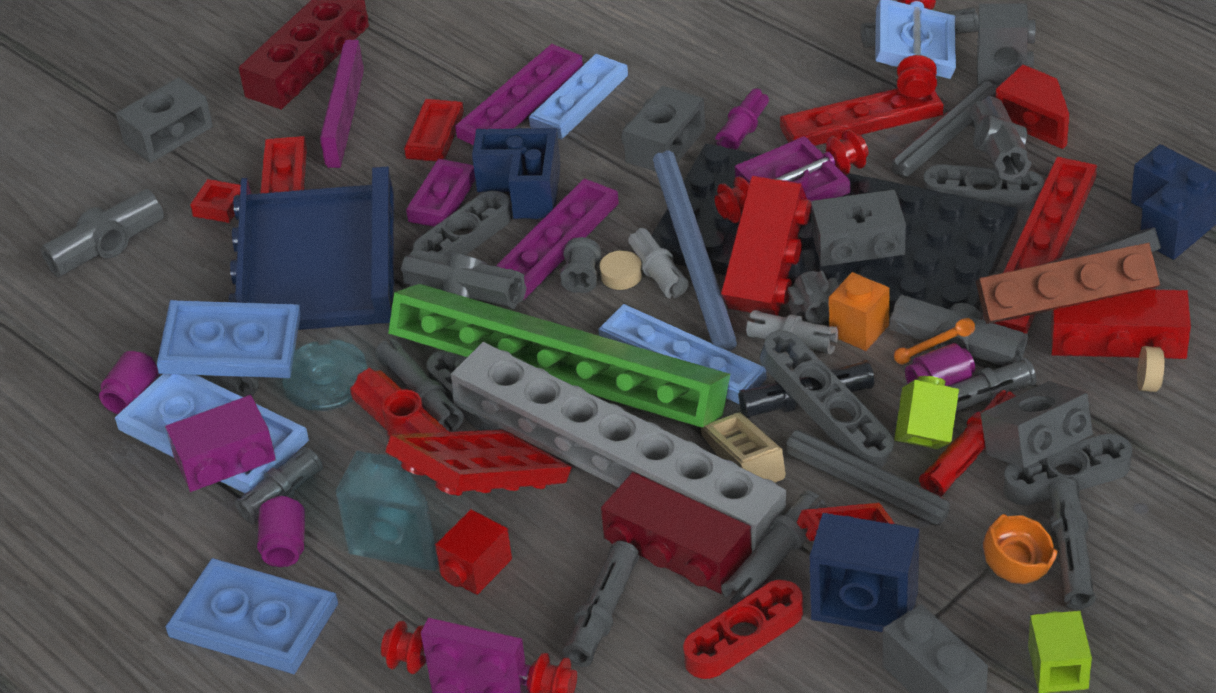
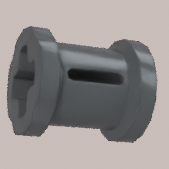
M579 237L568 241L565 245L564 258L567 262L561 269L560 277L561 285L566 290L573 293H587L596 287L597 272L595 266L600 262L602 251L595 241Z

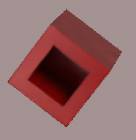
M472 509L435 544L441 576L454 587L461 586L476 595L512 560L508 528Z

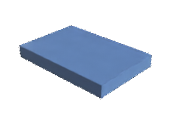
M170 300L157 360L158 373L291 378L300 321V306L294 304Z
M212 558L165 627L170 638L295 674L337 607L338 600L334 592Z

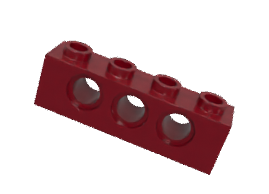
M365 0L309 1L238 67L245 97L282 110L341 54L346 40H355L369 27Z

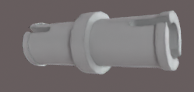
M753 310L749 316L750 319L755 320V323L747 322L746 330L748 337L766 339L771 332L777 330L788 331L799 337L811 350L824 352L829 355L835 350V346L829 344L830 342L837 343V327L805 322L801 316L793 314L786 318Z

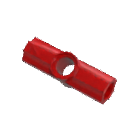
M368 368L357 375V380L350 388L352 399L386 429L388 440L392 434L449 432L423 409L422 400L418 393L413 390L401 389L381 370L374 371Z

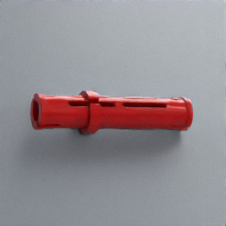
M1001 390L985 409L974 413L968 419L965 430L920 475L919 482L921 487L942 497L955 480L986 449L980 413L1012 399L1016 395L1010 391L1006 395V391Z

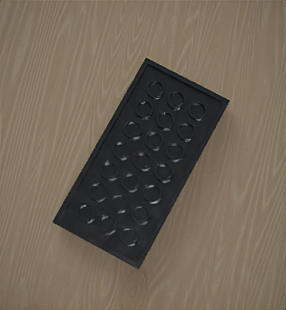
M705 144L683 182L713 271L717 274L726 275L740 221L733 223L728 218H723L719 214L714 200L715 196L718 195L717 188L722 183L728 185L731 189L734 188L735 166L761 154ZM849 173L846 177L850 180V193L844 196L895 190L906 222L905 255L821 266L811 233V213L807 225H801L798 239L801 240V253L798 263L796 265L791 264L788 279H791V287H793L795 280L800 275L810 271H823L827 280L836 278L839 286L853 272L889 287L890 313H893L895 303L901 295L946 309H950L957 303H966L979 309L981 302L975 281L979 278L994 275L1016 225L1018 208ZM667 208L651 236L660 248L667 249L672 253L674 264L687 267Z

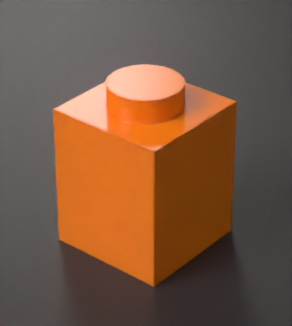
M853 272L829 296V327H837L839 340L864 351L870 348L889 326V287Z

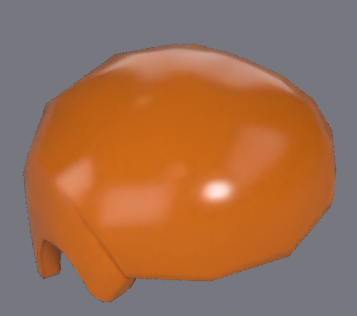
M1000 515L989 526L983 541L986 563L997 576L1010 583L1027 584L1037 581L1048 572L1057 556V550L1054 549L1052 538L1040 522L1023 515Z

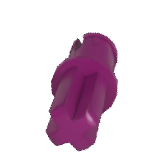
M752 89L740 106L732 108L728 114V121L715 137V140H719L716 143L717 146L738 150L746 135L754 132L757 128V118L769 103L768 95L763 94L761 89Z

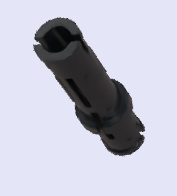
M867 360L831 369V372L851 392L866 388L871 389L875 384L873 370ZM804 377L800 379L801 384L809 390L818 391L822 389L820 382L814 378ZM777 381L761 387L739 390L738 393L739 405L742 414L746 418L780 409L786 413L794 411L795 406L799 405Z

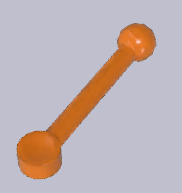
M963 318L950 330L908 349L898 348L894 353V360L898 364L904 365L910 361L912 356L958 335L962 337L969 336L975 330V323L970 318Z

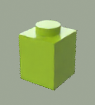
M919 376L918 380H914L902 387L894 441L937 450L950 444L959 389L945 386L944 379L933 376Z
M1053 611L1045 614L1030 615L1028 648L1038 693L1089 689L1092 656L1081 611Z

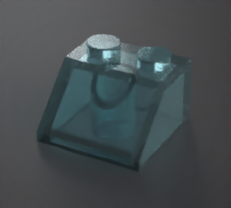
M356 451L336 489L349 554L436 571L439 563L428 501L410 473L401 467L402 461L383 454Z

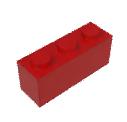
M758 176L751 177L721 292L728 309L749 313L753 310H759L763 313L778 316L781 304L786 305L788 303L790 295L787 289L791 287V279H788L791 264L796 265L798 263L801 253V240L798 239L801 225H807L811 213V200H807L801 183Z
M1149 289L1051 310V350L1053 356L1139 358L1142 347L1150 346L1160 347L1164 352V358L1187 359L1191 330L1188 290Z

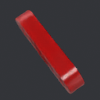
M771 581L689 634L683 644L684 663L687 671L697 678H715L795 626L803 616V594L801 589L791 581ZM741 622L751 623L757 627L755 632L745 636L733 633L731 628ZM714 652L715 655H713V656H711V657L708 655V654H711V653Z

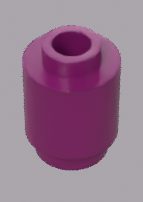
M951 343L914 358L912 364L905 368V378L907 384L914 380H918L919 376H933L944 379L945 386H950L972 378V373L975 372V363L967 349H962L958 344Z
M124 352L101 383V392L99 393L101 403L109 411L119 414L159 378L155 361L144 352Z
M277 496L265 501L259 508L257 548L262 555L263 561L270 566L288 567L295 564L299 560V555L304 551L305 509L301 503L290 497Z

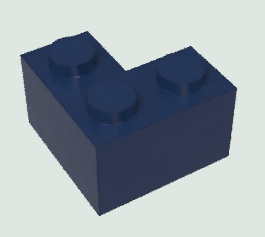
M557 128L476 129L472 159L477 192H510L513 219L545 218L556 206L561 167Z
M1161 144L1134 164L1131 203L1142 208L1140 230L1152 227L1156 229L1161 246L1156 251L1175 260L1216 225V172Z

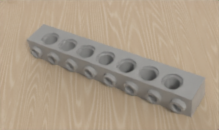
M482 342L451 373L454 405L471 414L475 413L498 424L499 428L618 488L634 472L750 525L752 552L769 534L770 524L775 518L785 515L786 489L778 486L775 482L763 479L739 467L730 460L722 459L700 448L691 441H685L661 429L655 423L646 422L624 411L618 405L605 402L587 393L579 386L562 381L550 375L542 368H536L519 360L507 351L499 350Z

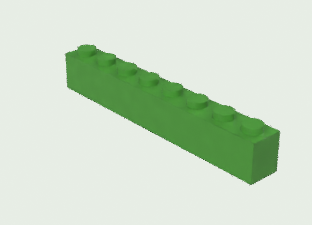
M422 284L394 292L388 334L468 357L482 342H485L499 350L509 352L513 357L536 368L544 369L550 375L562 381L579 386L589 394L701 428L723 416L731 375L729 373Z

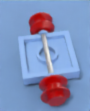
M879 0L876 7L875 61L890 66H897V87L905 96L922 98L930 95L937 86L936 76L951 79L956 69L955 15L934 11L933 8L935 7L936 0H897V2Z

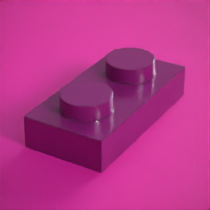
M438 159L406 209L408 222L435 227L456 212L475 182L474 166Z

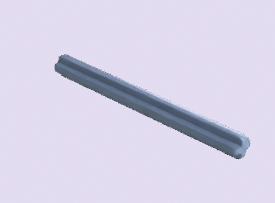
M669 150L657 153L653 157L654 167L712 344L732 351L737 345L736 337L675 155Z

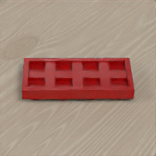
M505 430L392 434L385 451L402 461L401 467L404 470L416 475H426L436 481L435 486L437 489L456 496L462 495L463 491L474 490L481 493H491L492 489L500 488L518 491L520 487L526 486L545 489L546 485L566 483L572 468L570 465Z

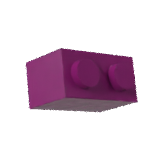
M251 395L165 426L174 459L190 492L276 461L269 429Z

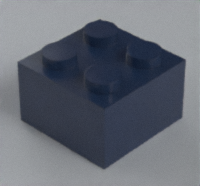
M822 513L810 553L811 620L883 632L885 626L914 609L918 595L920 529L899 524L858 519L851 516Z

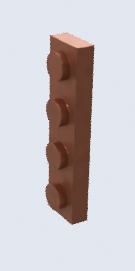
M1149 242L987 276L975 281L986 324L1145 291L1160 286Z

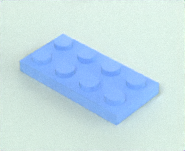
M162 374L115 417L118 430L174 458L165 428L166 425L243 397L198 375ZM258 404L256 405L270 432L276 461L221 481L245 494L264 479V474L271 468L277 469L285 464L309 441L305 427Z

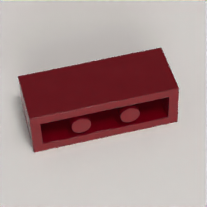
M634 472L627 477L601 506L604 539L608 540L611 544L617 541L628 542L638 550L637 555L648 559L653 565L667 568L687 578L694 585L706 587L721 595V586L725 581L729 580L752 553L750 525Z

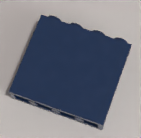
M388 166L372 168V185L251 194L248 179L241 178L240 195L234 196L233 200L235 218L239 220V227L232 228V243L234 252H237V259L230 262L231 280L233 285H236V292L229 293V302L299 305L300 321L298 330L390 323L394 298V191Z

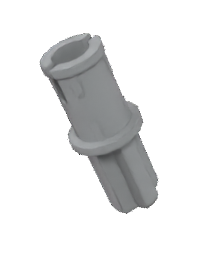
M639 228L636 233L630 234L628 243L642 260L644 274L656 281L668 299H671V296L673 298L681 296L687 290L689 283L675 266L672 253L667 249L660 248L645 228Z

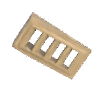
M741 412L716 420L701 428L702 436L718 457L730 460L739 467L775 483L785 478L782 448Z

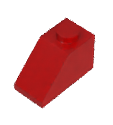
M1023 64L996 88V98L1002 101L1012 123L1024 126L1028 135L1064 149L1067 146L1069 111L1058 80L1053 76Z

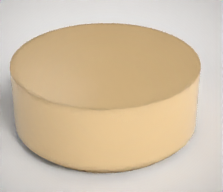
M614 251L607 254L600 261L601 281L607 287L616 290L634 287L642 279L641 259L630 251Z
M1143 346L1139 355L1137 369L1139 391L1157 392L1161 388L1163 381L1164 352L1160 347Z

